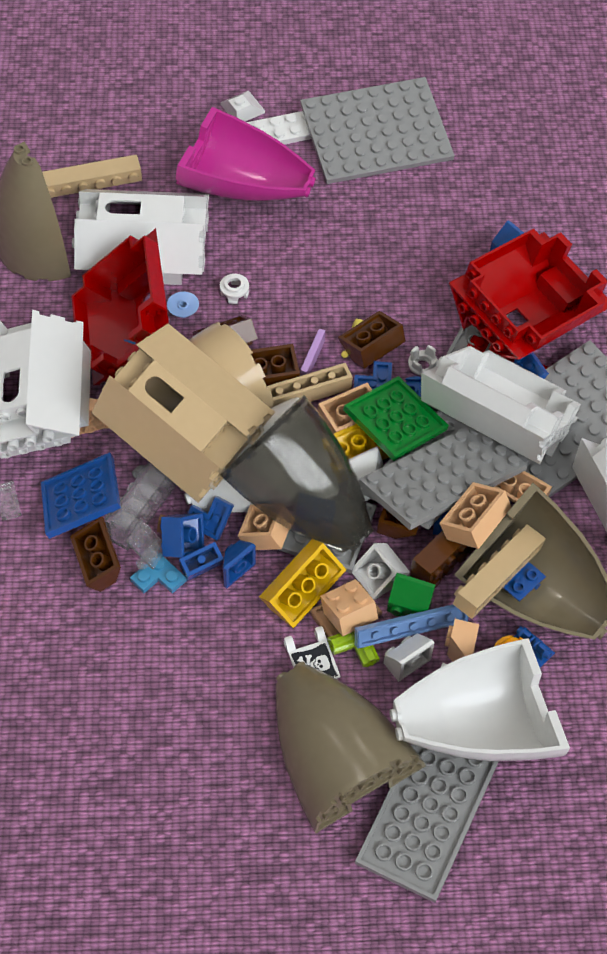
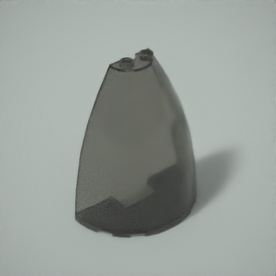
M305 395L301 396L253 445L248 447L220 474L245 499L272 520L296 534L310 540L320 541L330 548L346 552L349 549L354 551L360 546V540L363 537H368L374 531L357 475L344 448L324 418Z

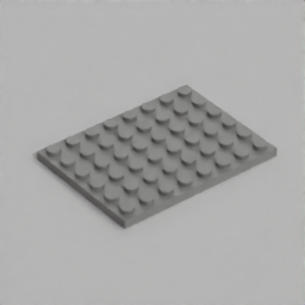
M426 77L300 100L304 118L326 184L454 160L455 155Z
M591 340L546 369L549 374L545 380L566 390V397L581 404L576 414L578 419L575 423L571 424L568 434L562 443L559 442L553 456L545 454L539 465L508 448L528 464L526 472L552 486L549 498L577 479L572 466L581 438L597 444H601V441L607 438V357Z

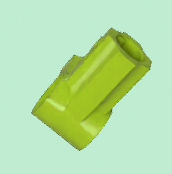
M355 631L345 636L339 633L327 639L330 650L334 655L354 648L363 667L373 666L380 660L373 645L357 649L355 646Z

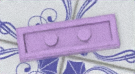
M319 329L300 369V376L312 372L325 342V330Z

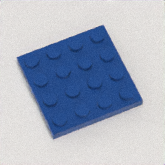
M110 452L41 482L45 534L49 539L121 508L114 457Z

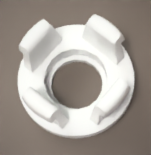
M240 274L225 276L220 282L221 296L225 295L228 298L229 304H237L238 298L242 296L248 298L249 282L247 278ZM231 281L232 285H238L239 287L231 288L228 283Z
M428 345L426 350H419L418 346H415L411 350L408 360L410 370L416 375L421 376L422 372L436 367L438 362L435 355L436 349ZM423 360L428 362L430 366L429 368L422 369V365L418 362Z

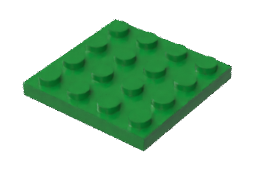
M399 376L345 404L343 411L393 461L447 431L449 427L427 403L421 401V397Z

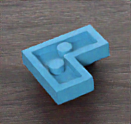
M158 553L130 577V581L143 593L148 591L158 581L171 593H174L187 581V578L165 557Z

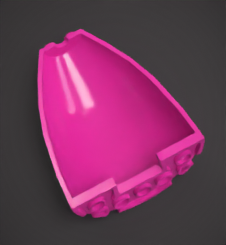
M211 107L201 124L198 140L193 147L189 145L176 170L177 185L206 194L250 201L283 200L298 197L308 198L311 191L310 187L313 188L316 178L313 177L315 169L283 143L266 132L214 107Z

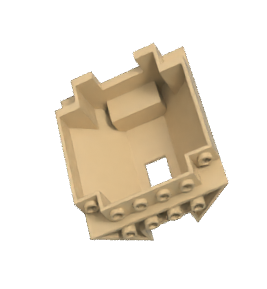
M168 323L136 344L139 350L137 352L134 351L128 358L129 362L116 371L115 378L109 376L91 413L199 503L210 489L214 490L225 478L226 474L224 472L249 443L253 445L265 431L263 427L275 414V411ZM150 378H161L184 397L172 413L147 394L145 385Z

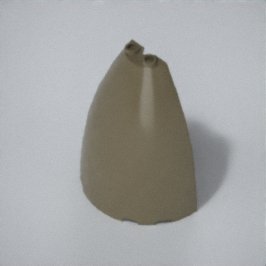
M25 142L14 146V151L0 176V260L14 274L18 273L28 280L48 279V282L71 277L55 209L41 167L35 157L27 156L30 153V149Z
M532 483L481 547L470 555L454 575L467 584L468 578L473 573L476 575L480 566L484 562L488 563L492 554L496 550L499 552L507 539L510 541L513 539L512 536L518 528L522 530L528 524L546 538L540 551L529 561L546 577L540 582L541 585L537 590H531L520 602L504 588L490 601L510 613L539 626L588 639H601L607 632L605 628L607 626V574L599 558L580 530L557 504L537 485Z
M299 662L294 666V669L289 672H283L276 677L278 681L276 684V716L284 763L300 805L315 833L352 812V803L386 783L391 788L426 766L410 743L397 740L396 727L375 705L336 678L310 665H306L305 662Z

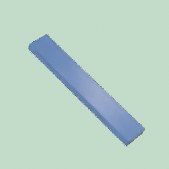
M452 604L355 627V646L358 649L412 636L417 633L420 634L449 627V625L453 626L455 619L468 621V616Z

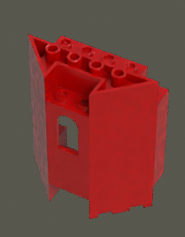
M156 228L139 240L130 235L82 275L83 287L71 296L74 322L76 320L83 322V341L91 350L93 386L100 385L101 382H107L109 376L115 378L116 371L129 362L128 358L134 351L137 352L139 350L136 344L169 323ZM150 294V298L144 302L146 296ZM124 339L130 340V341H133V342H136V343H135V344H132V343H129V342L124 341Z
M533 228L469 262L466 273L450 281L449 285L463 330L473 325L483 338L491 344L489 347L490 351L504 358L521 359L607 310V296L603 293L607 285V279L597 269L593 270L589 277L579 269L567 256L572 243L561 232L550 238L545 232L539 234ZM515 310L527 320V322L518 327L506 316Z

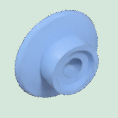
M185 291L174 293L167 301V308L170 313L181 318L193 315L199 307L198 298L194 294Z

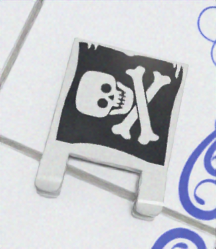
M322 626L315 628L314 634L318 642L296 649L292 636L284 638V645L293 668L299 662H305L306 665H310L336 679L341 677Z

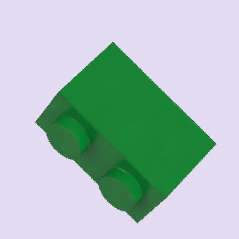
M396 573L387 611L394 616H406L430 610L435 584Z

